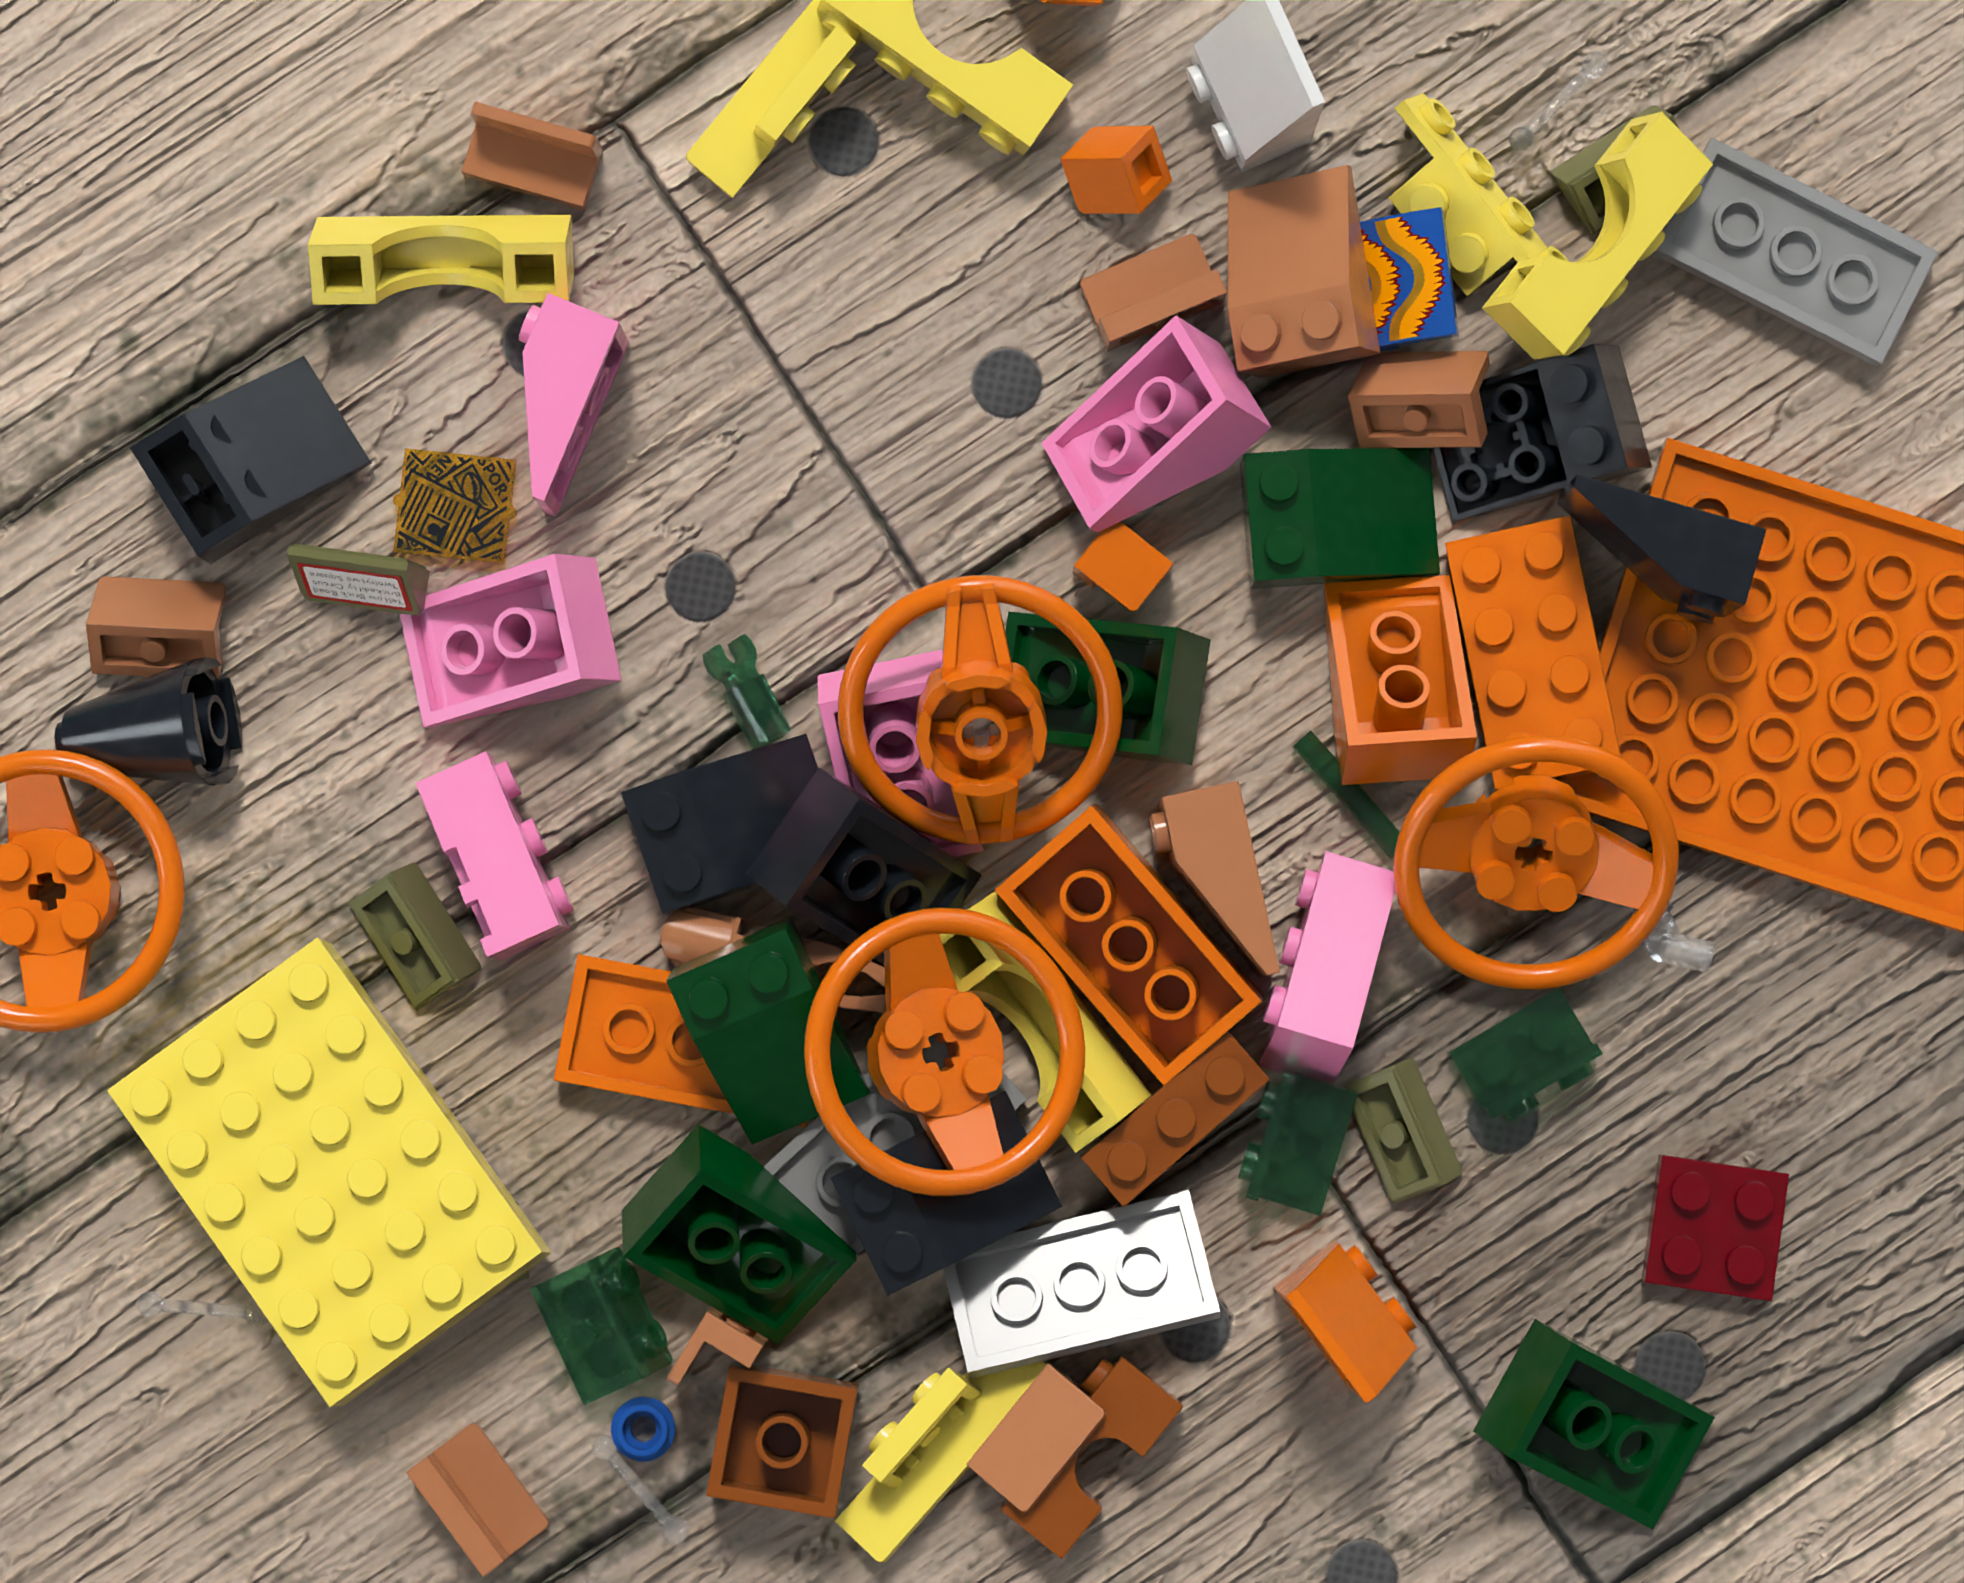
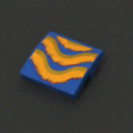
M1442 207L1361 221V232L1380 351L1399 349V345L1459 337L1445 216Z

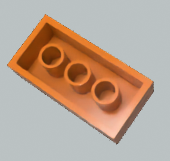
M1098 803L1091 805L995 889L996 893L1163 1085L1167 1084L1261 1003L1264 998L1262 992Z

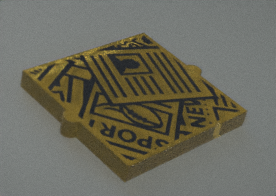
M405 448L400 494H396L393 497V503L398 507L393 552L505 564L510 519L515 518L517 515L516 509L512 506L516 460Z

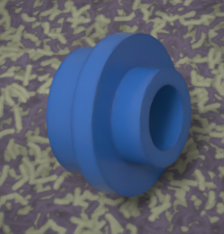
M648 1396L635 1397L626 1401L616 1411L611 1423V1436L616 1448L627 1458L640 1462L651 1461L662 1456L670 1448L676 1433L675 1419L670 1409L660 1400ZM645 1416L653 1420L656 1426L653 1438L640 1440L633 1434L632 1424L636 1418Z

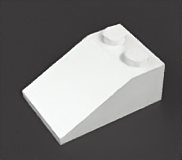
M1246 0L1193 45L1191 55L1193 65L1186 68L1189 83L1197 100L1200 103L1209 100L1219 121L1211 127L1225 160L1235 157L1242 173L1311 143L1325 103L1280 1Z

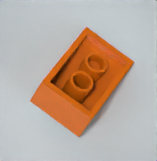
M1450 575L1324 583L1323 591L1333 725L1342 785L1434 779L1449 765L1474 752L1477 734Z
M1333 1241L1273 1286V1288L1347 1387L1367 1404L1380 1393L1416 1350L1417 1347L1408 1334L1417 1327L1394 1297L1383 1303L1371 1287L1369 1282L1378 1275L1356 1245L1345 1251L1338 1242Z

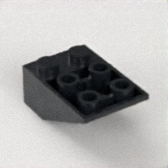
M1591 344L1577 349L1568 356H1554L1484 379L1479 393L1488 433L1482 447H1433L1453 522L1560 495V491L1577 474L1607 482L1652 468L1618 345Z
M305 356L184 413L130 447L197 556L209 564H213L372 464Z

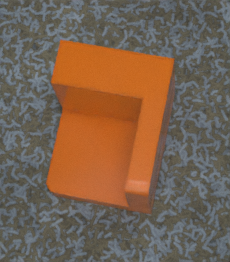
M1154 126L1093 127L1060 158L1077 208L1083 214H1141L1172 182Z
M1120 521L1099 533L1075 563L1072 573L1091 588L1097 585L1128 611L1135 612L1158 583L1169 574L1174 563Z

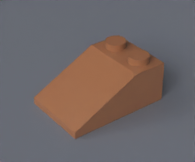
M1340 166L1228 191V314L1238 372L1264 378L1381 354L1351 166Z
M1239 781L1162 797L1157 804L1159 813L1151 814V817L1148 818L1156 855L1168 854L1170 867L1259 978L1280 973Z

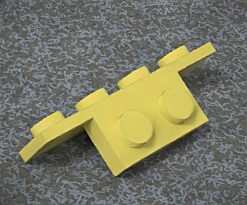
M812 0L687 152V162L732 199L783 137L793 143L816 115L808 106L822 89L825 88L833 94L856 66L849 59V56L862 41L858 38L856 41L853 40L838 26L832 32L822 23L826 15L817 9L820 0Z
M1421 93L1403 100L1394 108L1433 156V159L1388 198L1401 214L1442 207L1445 216L1452 278L1466 296L1477 291L1513 259L1518 263L1519 260L1549 254L1568 261L1558 249L1545 245L1532 228L1535 222L1528 209L1516 198H1508L1493 180L1495 171L1488 159L1473 147L1468 148L1453 130L1456 126L1455 120L1441 102L1434 98L1429 99L1425 94Z
M1041 1361L969 1379L967 1372L961 1375L949 1367L942 1375L934 1373L929 1376L915 1391L911 1400L915 1406L899 1424L895 1421L887 1424L870 1443L868 1450L872 1454L862 1466L874 1477L835 1522L876 1561L881 1563L887 1562L970 1468L966 1465L967 1462L1047 1364Z

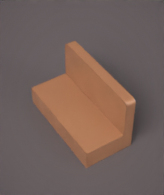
M474 102L471 116L476 125L461 171L464 177L585 211L603 152L596 136Z
M1194 234L1186 235L1082 279L1080 283L1082 293L1108 352L1161 330L1174 316L1185 320L1224 303L1227 294L1218 270L1211 271L1198 238Z
M1382 352L1381 354L1366 356L1348 394L1359 448L1482 447L1488 432L1479 389L1490 366L1488 352Z
M101 577L98 581L86 621L91 672L93 674L152 676L193 659L208 657L217 659L221 664L212 668L217 679H219L223 665L219 623L226 600L225 584L221 582Z
M712 1307L706 1312L668 1375L667 1380L678 1386L688 1375L706 1343L750 1368L758 1358L768 1338Z
M1049 1363L966 1464L1016 1508L1026 1513L1031 1511L1106 1418V1411L1081 1391L1079 1389L1080 1386L1064 1372Z
M477 1423L467 1426L406 1472L482 1577L499 1566L511 1554L549 1525V1519Z

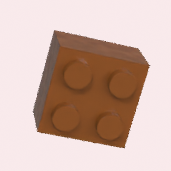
M732 1362L728 1368L706 1496L835 1519L859 1384L756 1365L748 1368L739 1362Z

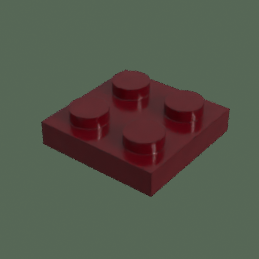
M1658 1155L1641 1281L1772 1301L1789 1174Z

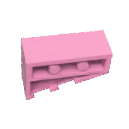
M485 751L416 783L442 849L449 856L459 878L461 886L458 888L467 907L471 906L484 934V938L480 939L487 957L503 960L570 929L565 915L573 912L574 907L560 877L557 876L549 880L539 857L548 853V849L534 819L531 818L523 822L513 799L522 795V791L507 760L497 764L493 755Z
M1327 851L1316 872L1309 869L1305 870L1295 902V906L1305 908L1300 928L1289 927L1282 948L1279 963L1288 966L1282 987L1273 985L1266 1006L1263 1022L1269 1023L1271 1026L1260 1059V1067L1330 1088L1333 1087L1355 1044L1395 894L1393 871Z

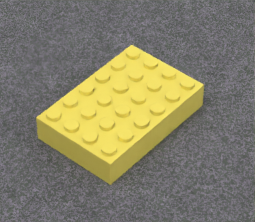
M318 937L107 1090L329 1407L347 1404L552 1253L332 943Z

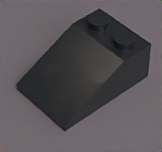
M1578 474L1560 491L1557 504L1658 597L1664 601L1678 604L1676 614L1702 623L1713 624L1715 616L1724 618L1746 604L1767 529Z
M807 734L683 770L621 792L662 914L669 917L678 910L689 907L695 908L759 885L746 873L818 770Z
M820 767L746 873L785 906L849 944H852L858 937L874 926L904 913L930 908H960L982 876L975 869L915 829L902 823L881 806ZM884 952L874 959L884 964Z
M1006 1090L989 1098L1003 1154L1017 1145L1027 1135ZM925 1130L883 1150L890 1156L905 1163L929 1169L948 1170ZM1040 1160L1004 1184L985 1191L959 1196H930L903 1190L876 1178L858 1164L830 1177L887 1296L967 1257L1062 1207Z

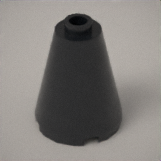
M208 657L193 659L67 709L63 715L62 722L58 723L55 728L56 750L92 757L118 769L128 777L211 786L228 784L237 775L239 765L228 766L230 750L242 748L241 717L234 687L229 677L217 679L212 668L221 665L217 659Z

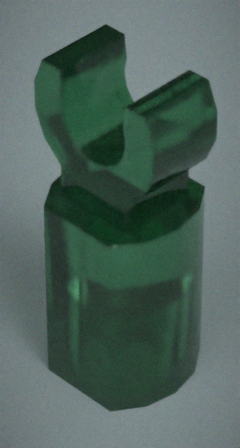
M746 634L739 636L728 644L735 663L726 657L720 644L712 647L702 655L707 672L714 679L723 683L726 689L724 696L751 750L769 745L792 731L764 674L759 675L755 667L757 660L756 648Z

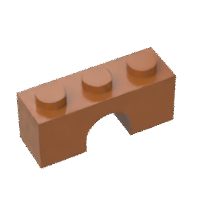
M1227 1031L1079 1157L1124 1207L1265 1085L1270 1078L1230 1032Z
M1121 1353L1112 1364L1103 1357L1079 1387L1106 1411L1104 1421L1031 1511L1027 1513L1020 1511L1006 1498L1001 1503L1002 1512L1061 1559H1063L1102 1510L1101 1502L1087 1492L1076 1478L1075 1465L1080 1452L1095 1440L1114 1438L1126 1443L1144 1457L1183 1408L1181 1401Z

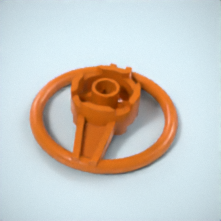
M970 575L934 582L909 593L888 607L871 623L851 652L843 672L838 696V725L845 755L853 772L869 795L885 811L907 826L935 838L967 843V845L1012 842V840L1042 831L1073 812L1088 798L1106 773L1117 748L1123 719V699L1117 669L1108 648L1092 625L1074 607L1041 587L1008 577L991 575ZM999 603L1017 606L1033 612L1060 629L1072 641L1085 660L1092 676L1097 700L1095 732L1090 748L1078 770L1050 797L1033 807L1017 813L1016 807L1020 779L1031 772L1036 762L1040 763L1044 756L1047 723L1045 709L1038 688L1030 680L1028 671L1022 665L1011 661ZM942 607H946L942 667L934 670L928 676L926 688L918 700L916 743L925 768L928 771L931 769L939 779L951 785L960 817L928 808L901 791L888 778L876 761L867 739L864 724L865 690L871 671L881 652L902 629L914 620ZM977 718H986L989 721L995 722L989 725L988 735L984 736L973 735V726H965Z
M1557 736L1520 737L1500 741L1465 755L1444 769L1422 790L1408 811L1397 838L1393 864L1394 886L1404 918L1415 936L1428 951L1451 969L1479 982L1503 988L1528 990L1556 988L1589 979L1608 970L1635 951L1649 937L1660 922L1673 895L1678 875L1679 848L1674 822L1661 795L1652 783L1625 759L1607 749L1577 739ZM1554 762L1568 764L1589 770L1609 780L1634 802L1649 830L1653 854L1607 828L1593 823L1590 813H1588L1586 806L1576 797L1575 791L1568 784L1546 775H1519L1512 778V785L1496 790L1487 799L1484 793L1475 803L1447 808L1442 807L1465 786L1490 772L1523 763ZM1532 838L1542 839V843L1540 845L1532 848H1524L1528 847L1531 844ZM1419 868L1473 873L1477 890L1484 898L1517 911H1543L1547 909L1552 912H1562L1574 905L1577 894L1636 909V911L1610 938L1580 955L1551 963H1508L1485 957L1464 947L1442 929L1434 919L1424 899L1420 884Z
M42 749L10 753L0 757V784L6 782L8 843L0 845V939L4 943L18 948L26 1006L0 999V1027L33 1033L60 1032L76 1029L99 1021L127 1005L143 991L163 966L177 937L183 915L185 884L182 859L174 834L159 807L136 782L118 769L92 757L69 751ZM63 777L77 779L95 786L113 797L129 811L143 830L152 848L159 878L157 913L151 933L141 953L117 980L85 999L84 995L92 945L96 939L104 934L111 919L114 920L118 913L121 886L111 859L105 856L95 843L82 836ZM52 876L54 883L62 884L66 887L65 899H56L57 908L49 910L46 901L39 900L40 886H45L44 880Z
M930 908L904 913L874 926L858 937L841 953L826 973L813 999L805 1032L804 1059L808 1086L815 1108L827 1131L849 1158L868 1173L894 1187L930 1196H959L985 1191L1004 1184L1035 1164L1050 1149L1068 1123L1078 1100L1085 1068V1040L1080 1012L1065 977L1054 961L1032 939L1015 927L980 912L960 908ZM939 934H958L988 942L1011 955L1034 977L1046 996L1055 1018L1059 1039V1067L1052 1096L1041 1118L1029 1134L1004 1154L988 1095L998 1088L1003 1077L1004 1052L1002 1033L991 1012L983 1005L977 995L971 992L958 991ZM882 952H884L886 1008L884 1010L885 1013L876 1023L872 1038L868 1040L867 1057L869 1073L880 1095L887 1101L891 1100L902 1111L915 1114L914 1116L919 1118L948 1170L929 1169L905 1163L878 1148L865 1137L851 1120L835 1087L831 1070L830 1043L837 1009L851 982L870 961ZM932 1035H935L939 1043H945L948 1049V1058L944 1059L946 1064L941 1070L936 1062L925 1063L923 1059L922 1049L931 1047L928 1038Z

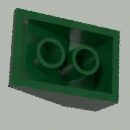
M1430 448L1300 449L1247 453L1243 455L1240 462V476L1250 589L1440 574Z
M1008 611L1005 633L1011 661L1022 665L1028 671L1030 680L1040 692L1047 723L1045 746L1088 752L1095 732L1097 700L1092 676L1085 660L1072 641L1046 619L1037 614ZM1086 619L1108 648L1121 684L1123 719L1114 756L1192 765L1211 639L1178 627Z
M792 917L675 967L666 982L695 1045L751 1144L753 1145L818 1117L819 1114L811 1097L806 1077L804 1045L809 1012L821 981ZM835 1016L830 1043L831 1070L835 1087L844 1106L869 1095L870 1090Z
M699 1124L622 1209L624 1258L777 1344H780L857 1260L856 1252L754 1157Z
M1534 1319L1473 1432L1508 1457L1653 1530L1715 1417L1583 1343Z

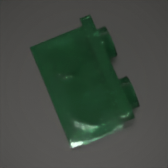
M1559 987L1447 1052L1485 1118L1493 1119L1502 1114L1506 1123L1521 1117L1540 1105L1535 1094L1551 1084L1557 1082L1563 1091L1593 1074L1595 1070L1590 1061L1603 1054L1598 1044L1591 1042Z
M1287 1069L1283 1070L1279 1084L1268 1081L1256 1116L1268 1121L1261 1145L1248 1142L1238 1179L1249 1182L1246 1198L1258 1202L1260 1197L1320 1216L1358 1091Z
M621 1248L611 1249L529 1288L584 1405L641 1380L672 1363V1356L667 1348L666 1333L660 1323L653 1318L640 1290L638 1273L633 1265L623 1257Z

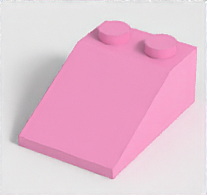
M547 293L541 308L532 305L520 330L519 341L526 343L523 350L532 497L545 513L557 517L629 346V341L620 322Z
M1174 316L1042 442V445L1089 529L1098 533L1227 470L1272 427L1222 345L1183 319Z
M552 554L426 595L424 610L421 615L400 614L423 727L431 728L562 699L622 681L597 562L594 557Z
M937 650L875 663L865 690L864 724L867 739L876 761L888 778L909 797L928 808L960 817L951 785L939 779L931 769L928 771L925 768L916 743L918 700L926 688L928 676L934 670L942 667L943 651ZM844 670L818 675V706L835 777L878 804L864 789L853 772L840 738L838 696ZM919 832L955 857L984 851L983 844L967 845V843L947 841Z

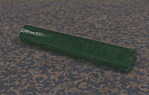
M1311 730L1292 747L1384 853L1392 859L1400 831L1359 784L1342 785L1338 760Z

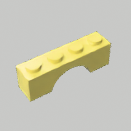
M820 0L817 7L820 12L826 15L822 23L831 32L838 26L853 40L856 41L858 38L878 52L874 60L884 70L902 81H906L908 76L911 75L930 89L926 97L936 107L955 118H958L960 113L963 112L982 126L978 134L987 143L1007 155L1015 149L1024 156L1073 86L1072 83L1023 48L1001 60L984 64L964 63L944 55L922 33L915 17L913 0Z
M1662 111L1631 119L1594 166L1604 191L1605 216L1601 232L1592 248L1575 262L1565 261L1549 254L1519 260L1482 309L1534 360L1572 354L1588 338L1591 332L1588 323L1599 309L1611 305L1625 291L1628 285V280L1625 276L1636 262L1649 257L1662 244L1665 239V233L1662 229L1673 215L1687 209L1698 198L1703 188L1699 182L1713 166V163Z
M571 215L317 217L308 242L313 305L378 304L386 297L397 292L429 285L477 287L496 294L504 303H543L547 293L569 301L574 279Z
M996 891L968 909L995 917L1015 927L1039 945L1027 927ZM939 934L958 991L971 992L977 995L981 1001L1000 1011L1019 1030L1029 1045L1040 1077L1037 1102L1045 1111L1057 1080L1059 1039L1054 1015L1042 989L1023 965L1000 948L973 937L958 934ZM1069 985L1077 1003L1084 1030L1085 1068L1077 1103L1061 1134L1076 1153L1122 1120L1149 1098L1151 1094Z

